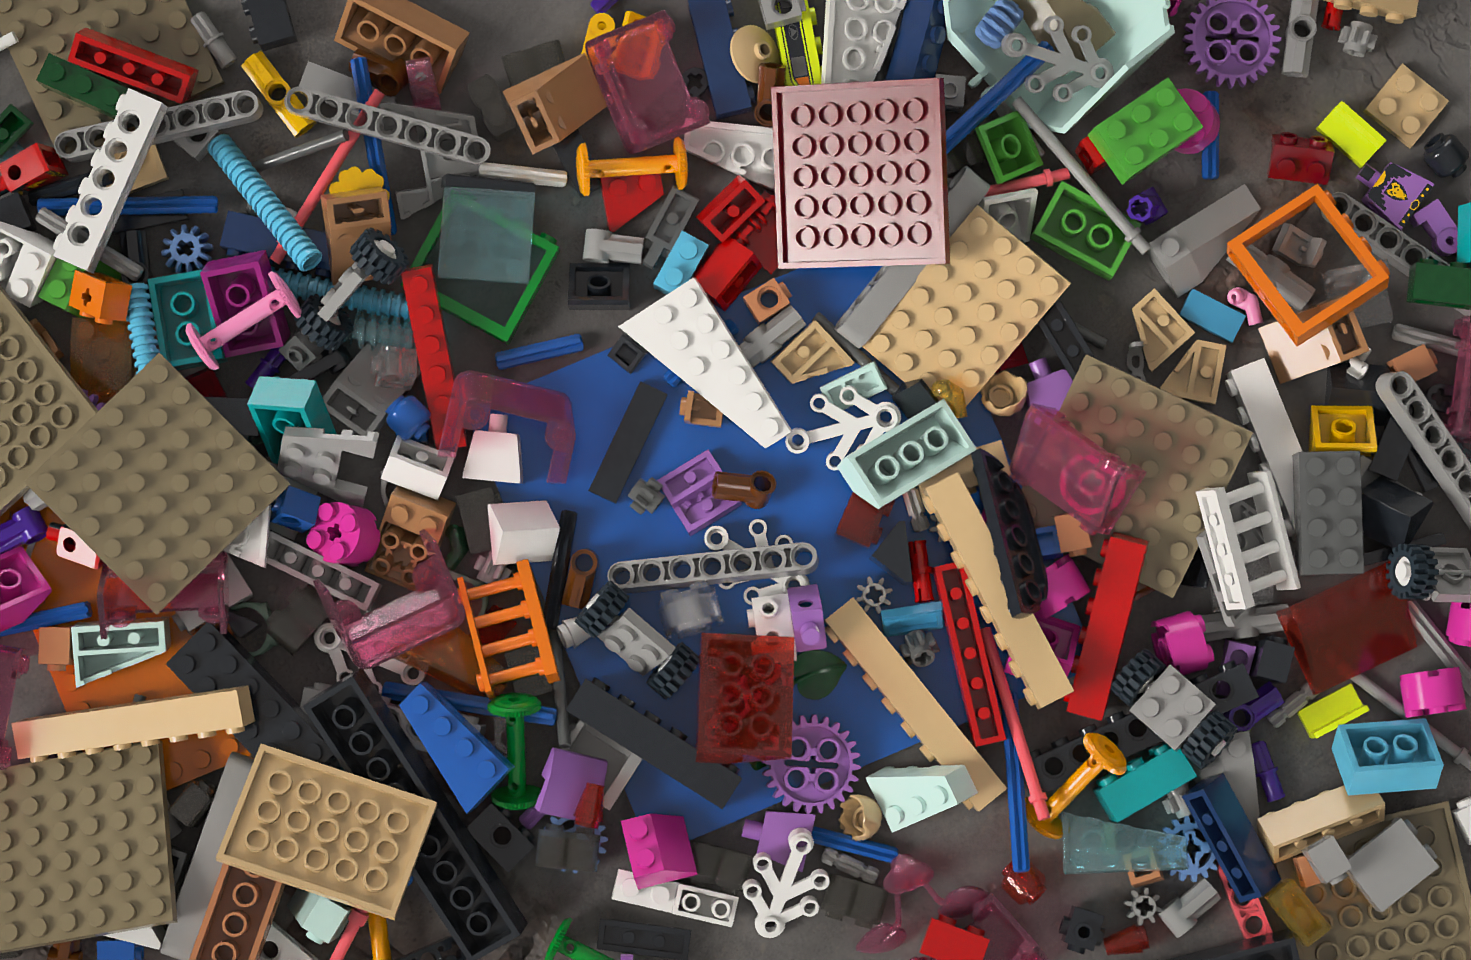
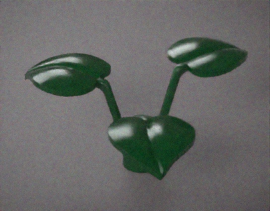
M737 633L709 636L705 640L703 647L705 664L710 674L716 680L725 684H734L743 673L763 693L762 702L768 710L762 718L758 715L748 716L739 724L736 731L738 748L755 771L767 766V764L761 762V759L770 758V754L763 750L764 747L773 748L774 743L769 739V736L779 738L778 726L786 729L782 720L778 718L769 719V717L781 715L788 710L790 706L789 696L792 695L794 685L797 684L799 693L805 698L819 700L828 696L834 690L841 675L847 668V664L841 658L823 650L803 651L797 655V661H792L790 664L791 672L796 678L790 681L787 689L783 690L775 685L766 688L746 669L754 661L752 644L746 637Z

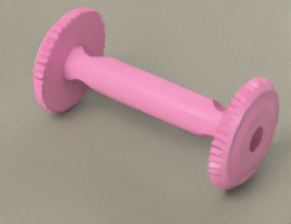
M271 271L268 273L276 290L203 336L199 334L191 323L186 325L185 331L193 348L210 369H219V364L212 351L285 305L288 306L297 319L301 317L302 310L296 297L277 272Z

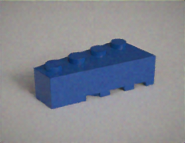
M427 681L419 683L399 705L466 814L474 811L515 767Z

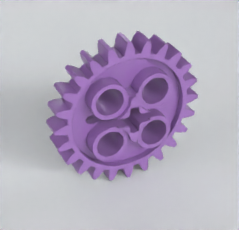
M1206 0L1207 7L1199 3L1196 6L1199 14L1191 12L1189 19L1193 23H1186L1184 29L1191 34L1185 35L1182 38L1183 42L1190 43V46L1185 48L1184 54H1193L1188 64L1198 63L1199 65L1196 74L1198 75L1205 71L1207 73L1206 82L1210 81L1212 77L1217 78V87L1224 80H1227L1229 89H1232L1236 80L1241 88L1244 87L1247 77L1252 83H1255L1258 80L1256 72L1264 76L1268 72L1264 65L1272 67L1275 63L1269 55L1275 56L1280 51L1273 45L1281 41V37L1273 36V33L1278 31L1280 26L1270 24L1275 14L1267 16L1264 14L1268 7L1267 4L1258 8L1256 6L1258 0H1252L1251 2L1247 0ZM1210 19H1220L1224 24V29L1220 31L1214 30L1210 26ZM1249 19L1253 23L1254 29L1252 31L1243 30L1240 26V20ZM1229 34H1232L1233 39L1237 40L1234 45H1231V41L1226 39ZM1205 37L1222 40L1206 41ZM1251 37H1254L1258 39V42L1241 39H1249ZM1214 47L1219 48L1223 52L1224 58L1222 60L1213 59L1210 56V49ZM1247 48L1251 50L1253 60L1246 61L1242 59L1239 53L1240 49Z
M814 714L811 715L809 723H807L804 715L799 716L798 725L793 720L788 719L789 729L786 730L781 726L777 727L780 734L779 738L769 736V739L774 743L773 748H763V750L770 754V758L761 759L762 763L769 765V769L763 771L762 775L771 776L772 778L766 784V787L776 786L777 789L772 796L778 798L784 795L782 805L786 807L793 801V811L796 812L799 811L802 805H804L806 814L811 813L813 806L816 807L818 813H823V804H827L830 809H835L833 800L836 798L841 802H845L842 792L852 793L853 789L848 785L849 781L855 782L859 780L856 776L852 775V770L861 769V766L853 764V759L858 758L860 753L851 752L850 750L855 746L856 741L846 742L845 739L850 732L845 730L838 733L840 727L838 722L829 727L828 717H824L820 724L818 723L817 715ZM800 739L804 744V751L801 755L794 757L789 747L792 741ZM826 741H830L834 746V753L829 758H823L820 754V747ZM812 756L814 761L837 763L838 767L835 769L813 767L810 772L809 768L804 766H786L784 761H810ZM793 770H798L802 774V781L796 787H791L787 779L789 773ZM823 772H828L832 776V784L826 789H822L818 784V777Z

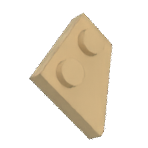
M1155 288L1132 308L1140 341L1144 344L1142 348L1148 369L1151 372L1195 333Z
M813 320L770 361L791 384L840 368L849 367L855 363L816 320Z
M1196 340L1160 386V389L1184 400L1215 405L1227 345Z

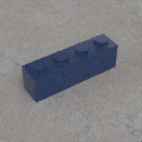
M688 0V8L703 68L707 76L716 120L750 113L752 110L751 103L756 102L752 85L746 86L745 78L735 68L730 54L731 39L738 30L737 27L732 28L729 18L734 16L731 0Z
M907 0L885 81L935 78L947 33L943 0Z
M228 210L220 246L227 250L226 255L233 257L266 250L269 259L278 242H276L277 238L273 236L267 225L262 222V219ZM303 227L302 230L306 232L312 243L322 253L321 261L311 270H315L314 275L331 279L326 233ZM286 254L281 262L286 264L285 268L296 272H303L294 263L292 258ZM269 259L270 266H273L274 261Z
M1224 773L1202 779L1182 796L1240 903L1263 897L1282 880Z

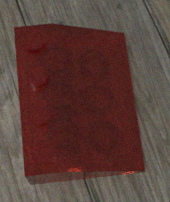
M1391 561L1376 565L1365 570L1364 574L1354 575L1276 611L1291 647H1295L1294 654L1313 695H1317L1417 647L1407 599H1399L1397 596H1394L1391 593L1393 589H1389L1387 585L1391 581L1386 579V574H1389V569H1386V563H1391Z
M722 633L701 634L699 643L695 762L729 764L791 759L794 637Z

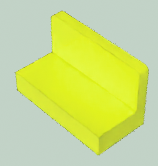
M1343 101L1316 128L1319 133L1327 138L1328 141H1331L1336 148L1359 168H1362L1387 141Z
M1349 683L1300 709L1297 715L1309 737L1319 738L1336 729L1338 725H1343L1368 712L1370 709L1368 705L1362 704L1353 685Z

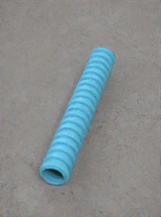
M220 134L212 139L208 144L207 151L222 168L223 172L227 174V177L237 187V190L242 193V196L252 206V209L262 219V222L267 225V228L277 238V241L287 251V254L297 264L298 268L301 271H308L316 267L322 259V253L312 243L306 232L302 230V227L292 217L280 199L277 198L265 180L262 179L250 161L247 160V157L237 147L236 143L232 141V138L228 134Z
M271 266L272 272H277L284 279L296 299L302 297V300L306 301L310 295L314 296V294H318L319 297L325 296L335 286L332 285L330 278L321 280V276L312 278L311 274L303 276L301 272H298L296 275L291 270L286 273L282 268L276 271L275 267ZM363 285L362 288L359 287L341 307L348 306L349 310L357 308L358 312L367 310V314H371L373 311L376 312L377 316L383 313L387 318H390L392 315L397 320L402 317L407 322L410 319L404 293L395 295L394 291L386 293L385 289L377 291L376 287H372L370 290L367 289L366 285Z
M144 283L130 284L132 285L127 311L128 315L126 317V321L130 322L127 328L132 332L129 335V339L133 340L131 349L135 350L132 356L137 360L134 363V367L138 368L136 374L160 353V350L156 348L159 344L158 340L154 338L157 335V332L153 330L155 322L151 321L154 315L149 310L152 308V304L148 302L150 294L146 293L149 287Z

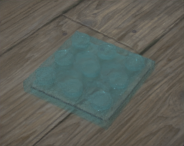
M444 186L437 277L529 284L535 192Z

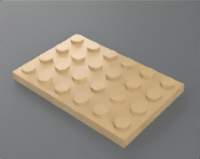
M979 205L972 210L949 238L950 264L926 265L918 275L913 286L866 344L862 346L902 381L909 382L923 379L939 401L945 399L956 418L1071 284L1070 281Z
M260 744L216 855V861L395 921L437 808V802Z

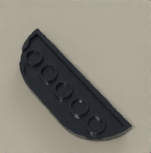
M979 448L971 453L974 465L973 472L977 477L980 500L984 505L987 517L986 524L991 533L994 545L993 552L998 561L1001 573L1000 580L1004 586L1008 601L1007 608L1012 618H1026L1041 609L1040 605L1042 601L1047 599L1048 595L1047 573L1032 514L1017 481L1012 482L1010 476L1001 470L1005 466L995 456Z

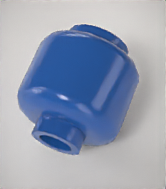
M412 395L407 397L399 396L385 411L388 414L386 418L387 425L403 440H409L412 437L419 440L430 429V426L427 424L431 418L430 411Z

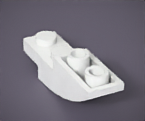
M618 869L611 899L732 927L739 897L676 881L638 890L633 872Z

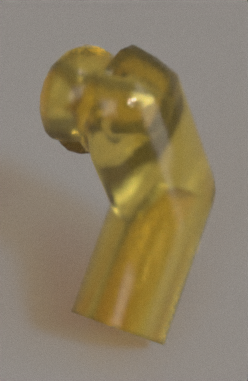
M947 379L934 382L932 385L933 395L950 402L951 410L956 418L967 417L963 389Z

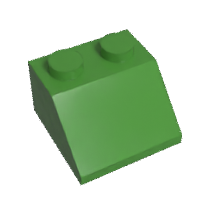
M1017 110L975 128L997 185L1044 165L1027 122Z
M57 258L38 297L99 328L101 323L95 322V318L79 315L80 310L69 306L75 270H86ZM99 260L94 272H100L122 281L120 272Z

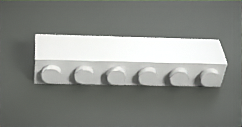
M1262 358L1226 374L1228 379L1225 380V385L1231 397L1235 396L1239 407L1236 408V412L1241 424H1246L1248 430L1253 432L1249 445L1254 453L1258 452L1262 462L1259 464L1260 471L1271 470L1280 508L1285 518L1284 523L1288 537L1292 536L1293 541H1295L1292 455L1302 452V449L1265 358Z

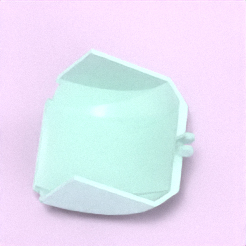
M943 0L947 39L979 73L968 82V85L972 89L978 86L983 79L990 85V88L981 93L980 98H982L1026 55L1009 57L1004 54L1001 46L1000 48L993 49L990 46H986L975 35L979 22L998 0ZM1083 0L1087 4L1090 3L1095 6L1116 32L1108 42L1096 51L1099 58H1105L1112 64L1114 76L1102 88L1088 85L1075 92L1069 101H1056L1052 95L1053 88L1060 83L1067 84L1082 75L1081 73L1070 71L1065 76H1060L1047 83L1039 93L1029 92L1025 88L1024 82L1004 102L1014 112L1016 109L1011 104L1021 96L1051 132L1065 134L1116 90L1175 33L1174 25L1169 24L1167 9L1171 6L1170 0ZM1022 19L1013 33H1020L1025 36L1028 43L1038 45L1039 43L1025 20ZM1016 39L1012 43V48L1018 51L1021 43ZM1045 62L1033 74L1037 75L1054 65ZM1101 67L1097 68L1095 72L1098 79L1104 75ZM1037 78L1031 80L1030 85L1032 89H1036L1039 86ZM1064 87L1058 91L1061 99L1067 95V90Z

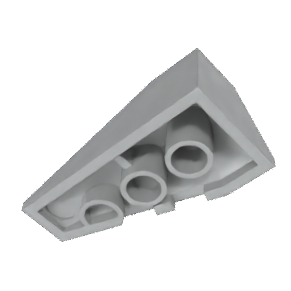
M1245 184L1149 243L1151 248L1146 253L1176 299L1204 281L1227 252V242L1240 235L1261 210Z
M1241 731L1233 735L1234 737L1228 742V746L1207 767L1200 769L1190 759L1187 758L1197 775V777L1193 778L1196 784L1202 779L1224 773L1257 833V819L1260 818L1254 758L1249 731Z

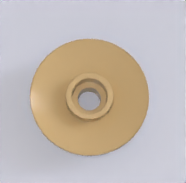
M747 25L738 29L732 36L730 43L731 58L737 71L746 80L758 84L759 65L761 63H780L776 43L762 28Z

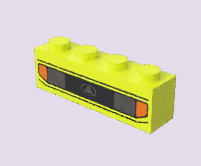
M804 0L806 11L802 12V20L800 22L774 28L780 61L782 65H786L785 86L821 84L822 66L819 64L818 55L823 54L820 36L814 37L812 26L817 25L815 8H809L808 0ZM780 1L775 5V9L781 14H786L792 9L791 5L786 1Z

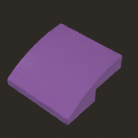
M709 449L657 480L663 485L662 491L690 536L742 505L740 501L714 499V496H712L714 474L716 471L722 472Z
M552 747L541 774L545 782L535 809L539 813L593 824L603 793L608 761Z

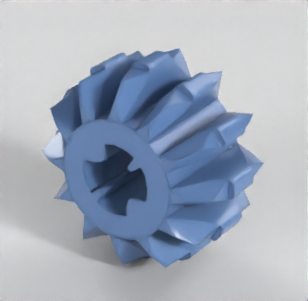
M998 0L979 22L975 35L986 46H990L993 49L1000 48L1004 36L1013 33L1020 24L1024 11L1013 0Z
M186 224L181 225V234L171 229L170 234L174 239H163V243L170 248L161 251L162 256L170 257L166 262L167 267L171 268L176 265L175 272L177 274L183 273L185 268L187 272L194 271V266L202 270L204 268L201 264L202 260L212 261V257L205 254V252L214 249L212 244L205 243L209 239V235L206 232L199 235L200 228L198 226L192 227L189 233ZM186 244L190 247L194 246V248H191L193 253L190 256H187L185 253L181 255L184 252L182 247Z

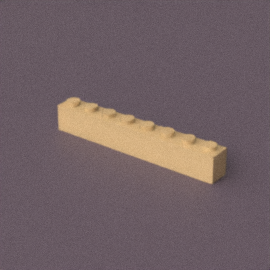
M956 472L925 488L923 492L925 497L922 498V502L930 515L934 513L940 523L936 526L938 533L944 542L949 540L954 550L950 554L957 568L965 570L968 579L965 580L966 586L973 597L978 595L983 605L979 609L986 623H993L997 631L994 634L995 641L1001 651L1007 650L1012 661L1008 662L1009 667L1016 679L1022 678L1026 686L1023 689V693L1030 706L1036 705L1039 710L1073 692L1074 690L1034 614L1022 619L1011 617L1007 608L1008 601L1005 589L1000 580L1001 573L998 561L993 552L994 545L991 533L960 474Z
M854 597L824 620L827 625L825 633L834 643L838 640L846 648L843 655L853 667L858 664L865 672L862 679L872 691L876 688L879 689L884 696L881 702L892 715L897 712L904 720L900 726L911 739L916 735L923 744L919 749L931 763L935 759L939 765H965L978 791L977 794L962 802L968 810L974 807L979 812L1007 789Z
M249 685L30 717L11 724L18 759L30 758V762L34 763L49 759L48 755L57 754L58 759L76 756V751L85 750L86 755L100 753L104 751L106 746H113L114 751L131 748L134 742H141L142 747L159 744L162 738H169L170 742L184 741L188 739L189 734L197 733L198 738H207L217 735V730L226 729L227 734L240 733L245 731L246 725L255 722Z

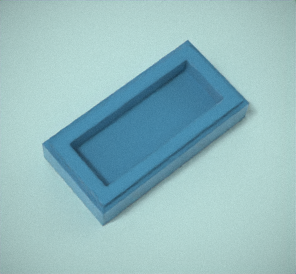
M1193 288L1179 312L1182 319L1229 343L1234 341L1246 315Z
M941 601L881 611L882 631L885 637L904 635L914 630L929 631L944 628Z

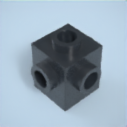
M1072 905L1069 916H1063L1058 932L1062 934L1061 940L1068 943L1067 949L1085 954L1086 949L1094 951L1095 945L1100 946L1105 934V929L1101 928L1104 916ZM1085 926V933L1079 936V928Z

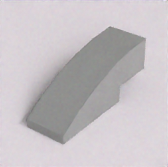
M308 61L299 84L300 87H306L357 102L353 78ZM385 95L381 102L395 103L397 98ZM325 101V103H328L331 107L336 108V105L333 102ZM359 109L352 110L351 114L358 116Z

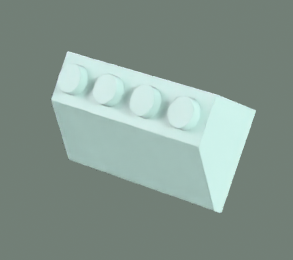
M942 399L847 455L837 465V468L855 494L877 509H880L977 449L945 399Z

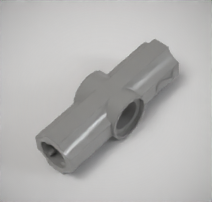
M1319 0L1291 1L1289 22L1285 30L1286 43L1281 74L1295 78L1308 77L1313 38L1317 31L1316 16ZM1294 26H1304L1307 29L1308 35L1306 37L1298 36L1294 31Z
M1252 244L1246 247L1285 301L1301 311L1316 289L1290 272L1289 266L1279 258L1270 254L1266 255ZM1228 256L1226 260L1236 267V265Z
M789 305L767 324L763 323L749 333L739 347L752 368H754L760 362L764 363L775 355L786 341L806 326V323L799 313Z
M1288 604L1269 605L1260 608L1253 606L1235 627H1227L1222 613L1201 615L1206 626V631L1203 632L1206 642L1231 637L1232 640L1259 636L1261 633L1290 630L1292 622Z

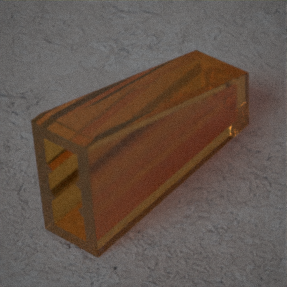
M428 600L396 632L383 650L387 655L460 691L471 695L488 697L485 691L480 692L477 684L476 674L481 672L473 640ZM491 656L485 657L489 674L505 670ZM506 683L493 686L495 697L506 688Z

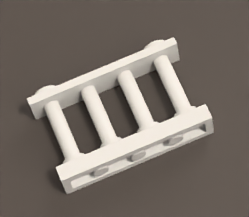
M1271 470L1247 473L1250 485L1226 493L1225 487L1205 488L1196 492L1226 610L1247 609L1255 606L1252 593L1276 585L1277 590H1296L1301 588L1298 570L1292 555ZM1253 497L1257 514L1233 522L1229 505ZM1260 526L1265 544L1241 552L1237 534ZM1268 555L1272 573L1249 581L1245 564Z

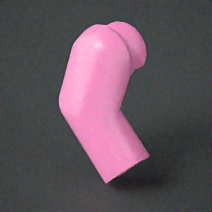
M1235 287L1228 292V302L1246 312L1249 326L1263 323L1259 301L1255 294L1241 287Z

